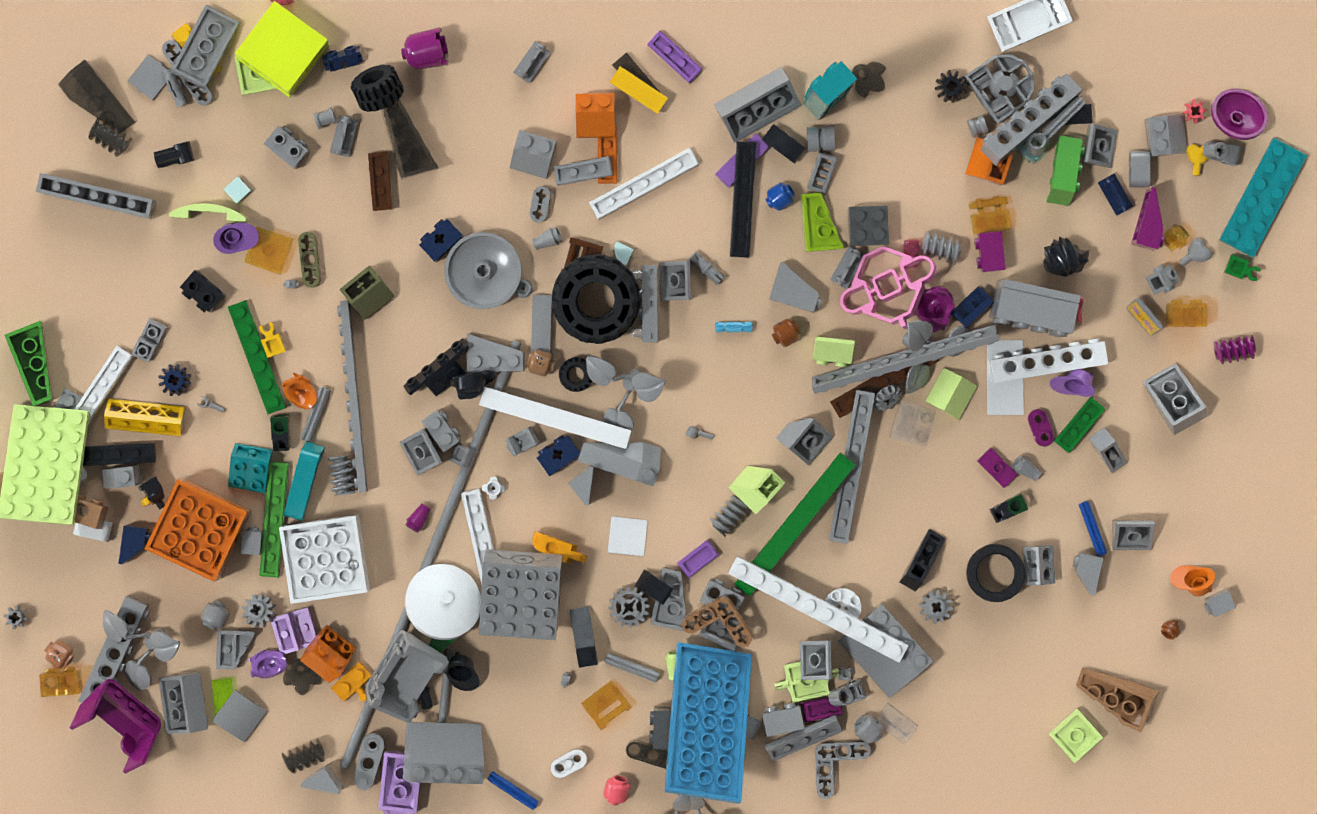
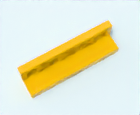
M108 399L104 414L105 428L181 437L185 409L181 406ZM111 406H119L122 408L119 411H110ZM133 408H138L141 410L137 414L130 412V410ZM152 410H157L160 412L156 416L149 414V412H151ZM171 412L179 413L178 418L169 417L168 414Z

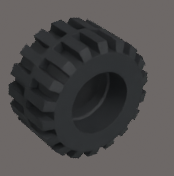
M378 65L366 69L354 78L350 86L360 109L367 112L378 111L391 106L399 100L404 92L403 85L395 68L390 65Z

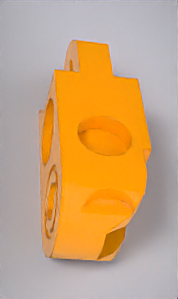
M534 531L532 537L533 546L539 552L561 554L562 562L572 564L573 560L582 563L586 562L588 556L577 552V545Z

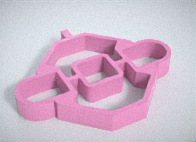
M882 246L863 255L852 281V287L845 290L841 295V307L851 315L864 313L892 325L900 323L903 329H907L906 319L914 316L925 290V284L935 278L937 266L927 256L913 258ZM885 252L902 257L899 264L903 272L902 276H899L893 269L887 270L873 277L874 289L872 290L866 281L861 280L870 259ZM922 261H928L931 265L930 273L912 283L907 268ZM894 275L899 289L883 296L878 282ZM905 281L911 290L916 291L908 312L893 319L875 314L877 309L874 299L875 295H878L879 299L884 302L892 300L904 294L905 289L902 283ZM865 288L870 303L855 310H849L846 304L848 297Z

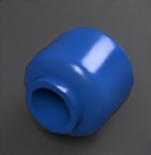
M780 182L768 189L766 202L771 209L774 207L776 210L782 211L793 204L795 193L789 184Z

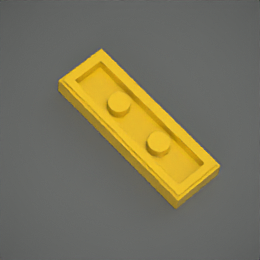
M621 66L609 82L656 114L660 112L668 99Z

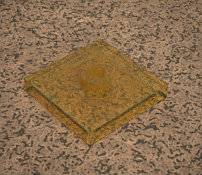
M256 226L259 240L253 248L248 249L244 262L281 275L293 239Z

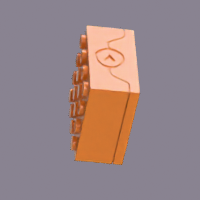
M184 478L177 479L145 550L216 582L220 580L252 510Z

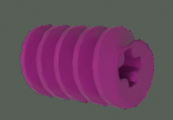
M1251 335L1250 340L1247 336H1244L1243 340L1237 337L1235 342L1233 339H1228L1227 343L1225 340H1221L1220 345L1217 341H1214L1216 360H1220L1221 364H1224V360L1227 358L1228 362L1232 363V357H1235L1236 361L1239 362L1240 356H1242L1245 361L1248 354L1254 359L1256 347L1253 335Z

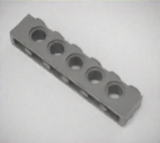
M1067 73L1063 77H1056L1051 82L1052 86L1050 88H1043L1037 94L1038 98L1035 100L1030 99L1024 105L1025 109L1021 112L1016 111L1010 117L1011 120L1007 124L1003 122L996 129L997 132L994 135L989 134L984 138L981 151L996 166L1026 142L1031 134L1039 131L1080 95L1082 89ZM1054 93L1060 94L1061 98L1056 97ZM1040 104L1046 105L1048 109H1043ZM1026 116L1033 117L1034 121L1028 120ZM1013 127L1018 128L1020 132H1015ZM999 139H1004L1007 144L1000 143Z
M42 173L39 175L36 188L38 193L152 219L156 200Z
M130 595L125 596L117 614L126 623L129 629L128 636L141 633L142 627L139 626L142 620L145 621L150 612L148 610L149 604ZM128 614H133L136 617L134 624L127 621ZM107 636L78 700L82 703L95 690L97 683L101 684L107 679H113L118 683L116 677L125 668L126 662L124 660L126 655H130L134 648L132 644L134 639L115 642ZM113 648L118 649L120 652L118 659L113 658L111 655ZM105 666H109L112 669L111 676L104 674L103 668Z

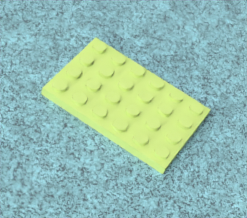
M14 404L0 496V519L74 526L90 417L89 411Z

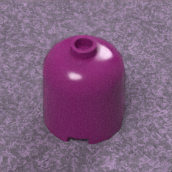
M442 28L409 35L405 40L404 48L401 49L403 60L407 59L408 64L414 69L447 66L449 61L445 60V54H448L445 35H440Z

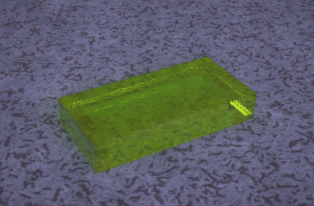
M232 678L212 680L215 716L233 693Z

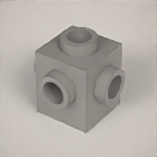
M1162 264L1152 269L1154 273L1146 277L1154 295L1161 291L1167 293L1175 289L1174 284L1180 281L1172 264L1166 267Z

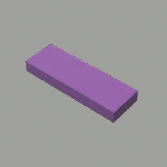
M660 30L647 44L689 84L702 70Z
M757 134L748 141L756 142L755 161L769 148ZM736 154L715 173L728 188L734 183Z

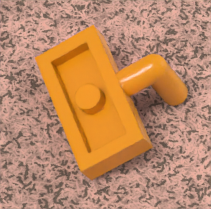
M358 662L331 689L343 702L354 692L359 695L360 701H365L367 696L361 685L372 674Z

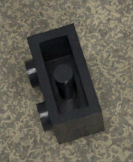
M194 270L180 286L183 290L182 294L189 300L193 298L197 302L196 306L204 313L206 311L212 312L226 296L198 270Z

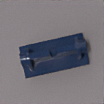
M348 46L339 52L332 50L323 55L325 70L332 72L343 69V61L346 62L347 67L360 65V62H363L360 46Z
M1115 173L1098 182L1116 216L1133 207Z

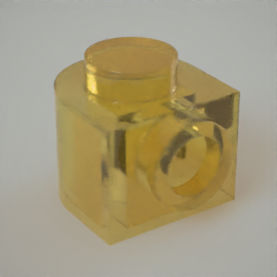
M1174 224L1163 234L1165 236L1164 243L1171 251L1177 247L1181 249L1189 242L1187 238L1190 234L1181 225Z

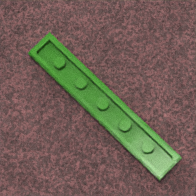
M270 462L259 573V576L279 578L282 550L279 527L284 526L289 463Z

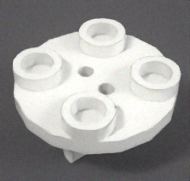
M839 588L833 590L825 599V602L835 607L840 605L839 609L856 618L861 614L862 605L860 598L849 589Z

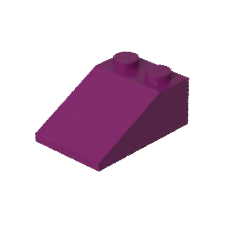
M1151 187L1146 190L1131 245L1154 251L1163 246L1165 236H1163L1164 230L1156 188Z

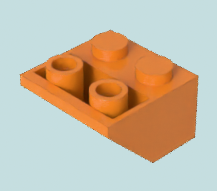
M977 137L965 174L1000 186L1004 185L1014 152L996 166L981 151L984 139Z
M326 625L307 646L300 661L330 683L342 675L356 647Z

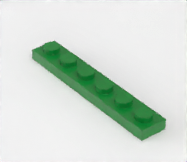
M244 300L228 306L267 414L285 409L286 405L247 301Z

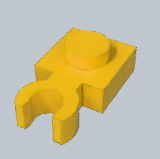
M269 322L270 330L267 332L262 325L259 326L260 332L266 337L261 342L267 358L286 352L280 333L276 335L273 333L275 327L272 322Z

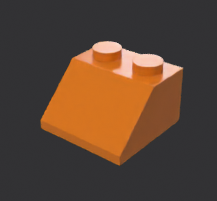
M614 93L576 94L577 138H615Z

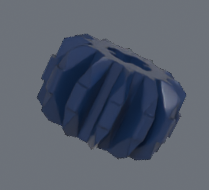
M169 364V371L165 368L162 369L165 376L159 375L158 378L164 379V382L159 383V386H166L163 389L164 393L170 389V396H173L175 391L180 396V389L184 392L188 391L184 386L185 384L191 385L190 381H186V378H190L191 375H184L187 368L184 367L180 370V364H176L174 369L173 365ZM173 375L179 378L177 385L171 383L170 379H173Z

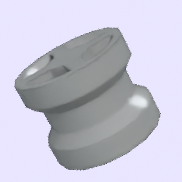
M982 115L976 120H967L973 138L978 137L979 134L988 133V128Z

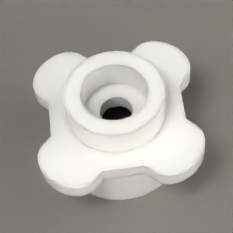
M491 477L487 484L482 485V490L489 494L490 499L494 500L500 492H504L505 486L498 482L497 477Z

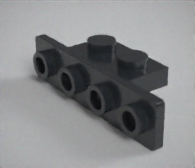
M463 338L454 342L447 351L439 354L431 364L424 366L421 372L409 378L403 387L409 395H412L425 384L435 396H438L451 385L450 380L453 377L466 373L456 359L470 347Z

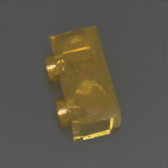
M1171 300V304H1166V327H1207V303H1202V300H1190V304H1183V300Z

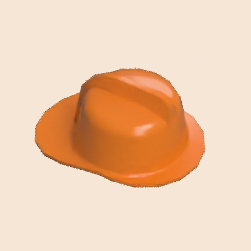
M1180 566L1170 574V582L1178 589L1188 590L1193 596H1203L1208 592H1212V584L1215 581L1216 575L1210 568Z

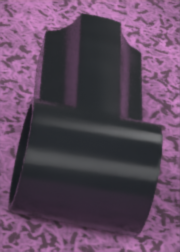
M190 141L153 152L158 168L177 163L184 164L195 160Z

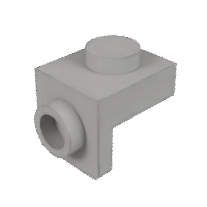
M531 426L505 439L507 448L513 456L540 443Z

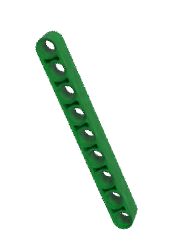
M840 452L751 563L770 572L856 464ZM739 579L734 584L748 596L756 589Z

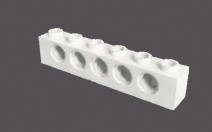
M1099 338L1088 340V344L1081 345L1079 341L1069 343V347L1062 348L1061 345L1050 346L1048 351L1037 348L1031 349L1030 354H1024L1023 351L1013 352L1012 357L1005 358L1004 354L995 355L993 360H989L992 383L1106 365L1108 364L1105 341L1100 342ZM1085 348L1091 352V356L1087 360L1081 356V352ZM1065 352H1070L1072 355V359L1068 363L1062 359V355ZM1046 355H1050L1053 358V363L1050 366H1046L1043 362V358ZM1027 358H1031L1034 361V366L1031 369H1027L1024 365ZM1008 361H1012L1015 364V369L1012 372H1008L1005 368Z

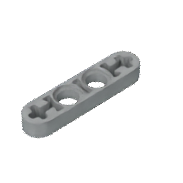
M168 40L163 44L162 51L173 67L176 59L172 61V58H175V56L171 52L167 53L168 45H176L174 51L177 55L180 54L182 48L176 41ZM181 78L198 104L206 106L212 102L213 95L208 86L205 90L200 88L204 94L208 93V100L206 102L204 100L200 101V93L198 91L193 92L199 86H190L187 80Z

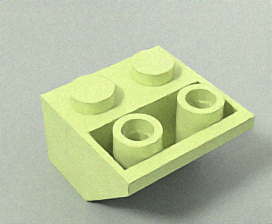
M747 466L728 488L757 514L785 482L772 469Z

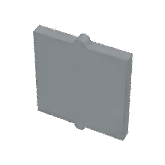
M147 55L128 79V82L135 86L139 93L142 92L151 100H154L166 84L161 72L168 69L163 66L162 62H157L150 55Z

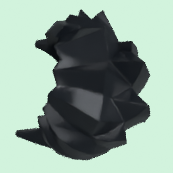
M1059 236V241L1054 239L1051 246L1044 247V268L1051 274L1067 277L1074 273H1079L1089 261V250H1080L1068 238L1063 239Z

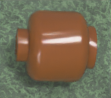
M785 319L773 326L774 333L772 337L776 344L781 343L783 347H787L799 340L801 331L794 320Z

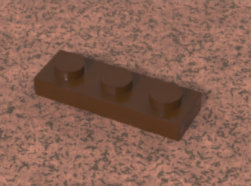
M388 152L368 153L373 211L393 210Z

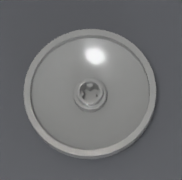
M478 232L463 237L452 247L446 258L444 272L447 286L457 300L472 308L491 309L504 304L514 295L520 284L522 267L516 250L507 240L493 233Z

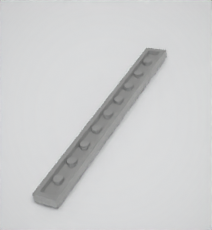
M340 301V305L337 306L338 317H342V325H339L340 336H344L341 352L346 357V363H343V372L347 374L348 382H345V392L349 393L350 401H347V412H351L352 419L348 421L349 431H353V439H350L351 451L355 450V458H352L353 470L357 471V477H354V486L361 493L367 492L368 486L349 301Z
M996 324L925 344L917 351L908 349L812 377V389L814 394L826 392L829 389L844 387L850 383L861 382L875 376L879 377L885 373L900 371L906 367L917 366L927 361H935L941 357L952 356L983 345H991L999 341L998 329Z

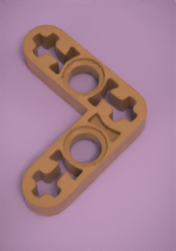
M726 596L718 597L688 614L682 622L683 630L686 633L692 634L721 619L738 646L746 647L752 641L753 635L731 599ZM720 602L728 604L726 609L729 614L726 617L724 616L726 615V610L723 607L719 608ZM705 610L710 611L712 618H703L702 612ZM696 615H698L699 621L695 622L694 627L687 626L688 620L694 622L697 619ZM735 617L738 619L739 624L732 626L729 624L728 619ZM741 626L743 627V628H741V633H742V635H744V636L747 635V636H748L747 639H746L747 641H745L744 639H741V640L739 639L740 636H741V634H740V632L738 631V629H739Z

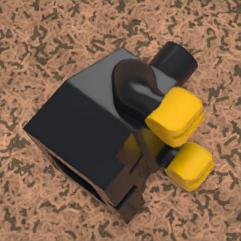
M156 476L138 486L140 492L143 491L146 494V497L140 500L143 507L152 503V505L156 504L159 510L164 508L165 503L162 499L165 498V495Z

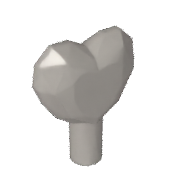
M1196 238L1190 243L1188 254L1181 258L1179 262L1182 266L1191 261L1205 262L1211 258V252L1205 247L1202 239Z

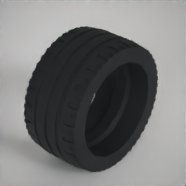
M990 544L981 547L971 556L967 565L966 576L970 588L980 598L990 602H1003L1011 599L1020 591L1025 580V567L1020 556L1011 548L1000 544ZM992 554H1000L1007 557L1014 567L1012 583L1007 589L1000 592L986 590L980 585L977 578V569L980 562Z

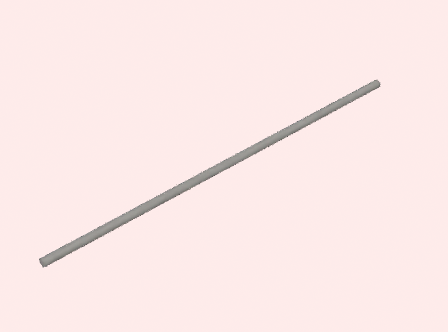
M512 341L510 348L519 350L521 343ZM510 372L499 373L493 387L494 390L503 391ZM485 407L469 446V449L474 450L468 467L460 468L419 572L433 563L494 413L493 409ZM405 606L387 650L401 630L405 631L409 622ZM366 699L340 763V766L349 769L373 710L368 699Z

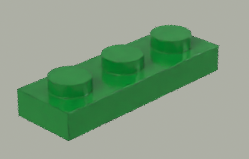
M1089 397L1055 438L1054 442L1067 453H1070L1105 408L1092 397Z

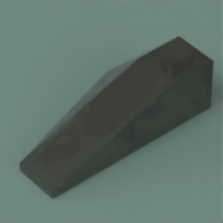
M86 59L70 70L59 82L58 85L72 102L121 134L135 123L101 76Z

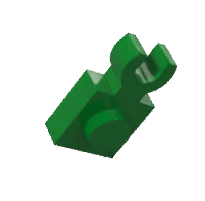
M1230 255L1224 273L1241 280L1246 275L1250 281H1257V278L1252 277L1251 273L1253 270L1260 272L1261 269L1256 266L1248 267L1250 261Z

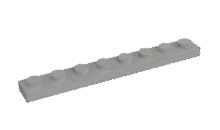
M856 389L845 449V456L856 465L839 485L829 537L830 541L846 544L849 541L875 398L874 392Z

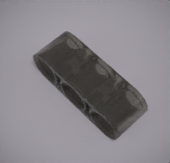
M630 740L627 743L626 754L630 758L666 769L667 763L665 760L668 749H653L652 744L639 740ZM631 745H638L640 751L637 754H632L629 751ZM650 750H655L658 753V757L654 760L649 759L647 753Z

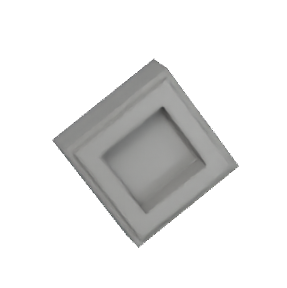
M457 443L450 461L467 468L474 450Z

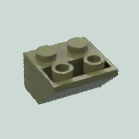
M372 266L365 268L339 289L365 320L395 297Z

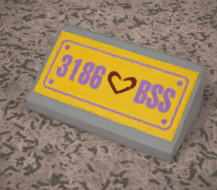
M1136 298L1126 307L1150 336L1163 328L1162 323L1140 298Z

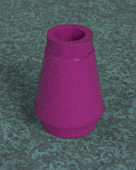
M421 503L406 519L407 523L405 525L416 533L420 529L423 530L431 509Z

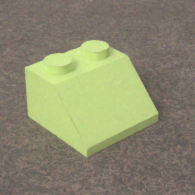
M815 337L812 360H816V364L828 365V362H836L835 366L847 367V364L852 363L855 341Z

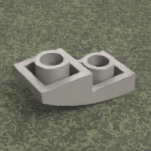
M151 318L148 319L131 355L149 363L167 326Z

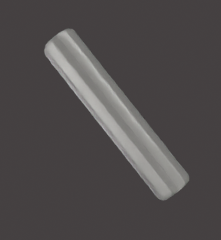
M319 388L316 404L311 409L301 435L302 440L311 441L329 395V389Z
M608 653L604 660L606 664L650 681L657 682L659 672Z

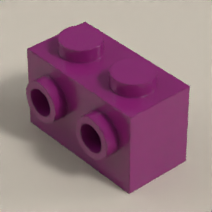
M1002 231L977 234V238H974L975 250L979 249V257H976L977 269H981V273L1006 270Z

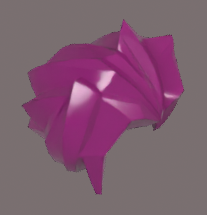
M934 286L924 290L915 313H917L922 321L932 325V333L939 330L944 331L945 327L949 324V319H951V314L955 308L953 296L945 287Z

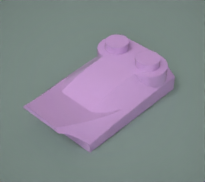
M384 752L378 809L382 810L385 814L417 813L420 783L403 780L404 752Z

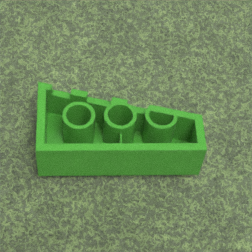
M38 321L5 334L4 336L33 407L52 401L42 322Z

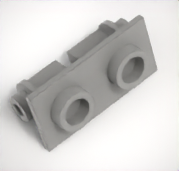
M535 41L513 73L527 83H530L551 52Z
M339 115L330 153L349 157L358 120Z
M848 247L830 280L847 289L857 272L864 254Z

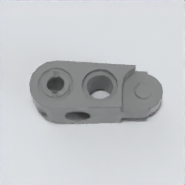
M369 733L362 740L354 779L356 786L361 790L369 789L373 786L386 743L380 734ZM374 741L377 744L376 748H371L370 742ZM371 758L374 766L366 767L364 759Z

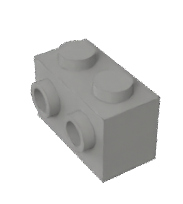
M278 126L265 141L264 145L292 168L296 169L310 152L306 149L308 145L300 138L298 141L292 137L294 133L284 126L282 129Z
M436 410L422 420V423L442 451L446 452L461 441L458 438L461 435L455 427L451 428L448 424L449 418L445 412Z
M795 702L784 704V708L777 709L776 706L765 708L766 712H762L767 737L804 729L800 705H795Z

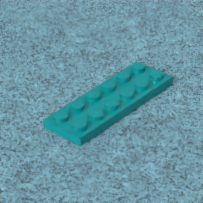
M1272 138L1219 240L1254 258L1307 155Z

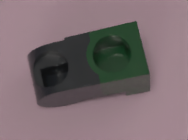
M272 415L270 422L273 451H289L290 415Z
M1020 492L989 510L995 522L999 523L1028 510V506Z

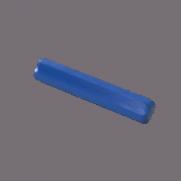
M1084 501L1079 504V508L1097 556H1103L1107 554V550L1090 503Z
M494 771L488 776L487 780L531 810H534L538 805V800Z

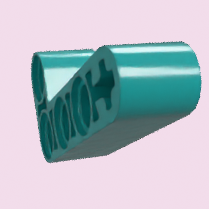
M306 441L302 447L284 516L303 521L317 468L323 457L324 446Z

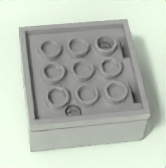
M1003 279L996 283L993 296L994 302L991 306L989 319H993V323L999 325H1010L1012 323L1011 327L1029 329L1031 327L1030 331L1048 333L1049 331L1050 336L1067 337V334H1073L1081 296Z
M486 549L482 569L479 635L556 640L562 555Z

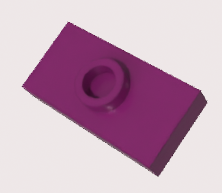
M989 448L977 460L1003 488L1018 475L992 448Z
M829 698L801 703L805 722L829 718L834 715H843L842 706L835 707L831 705Z

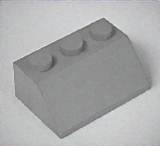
M200 672L159 677L167 734H184L207 730L208 720L205 712V699L203 697Z

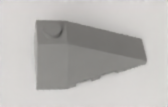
M604 442L583 443L577 461L654 486L660 469L661 448L644 442L628 443L627 449Z

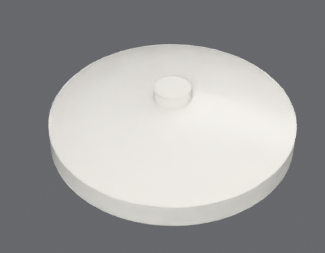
M448 564L428 566L418 572L407 587L405 594L407 615L414 627L430 638L437 640L458 638L474 626L480 615L481 594L479 588L468 573L456 566Z

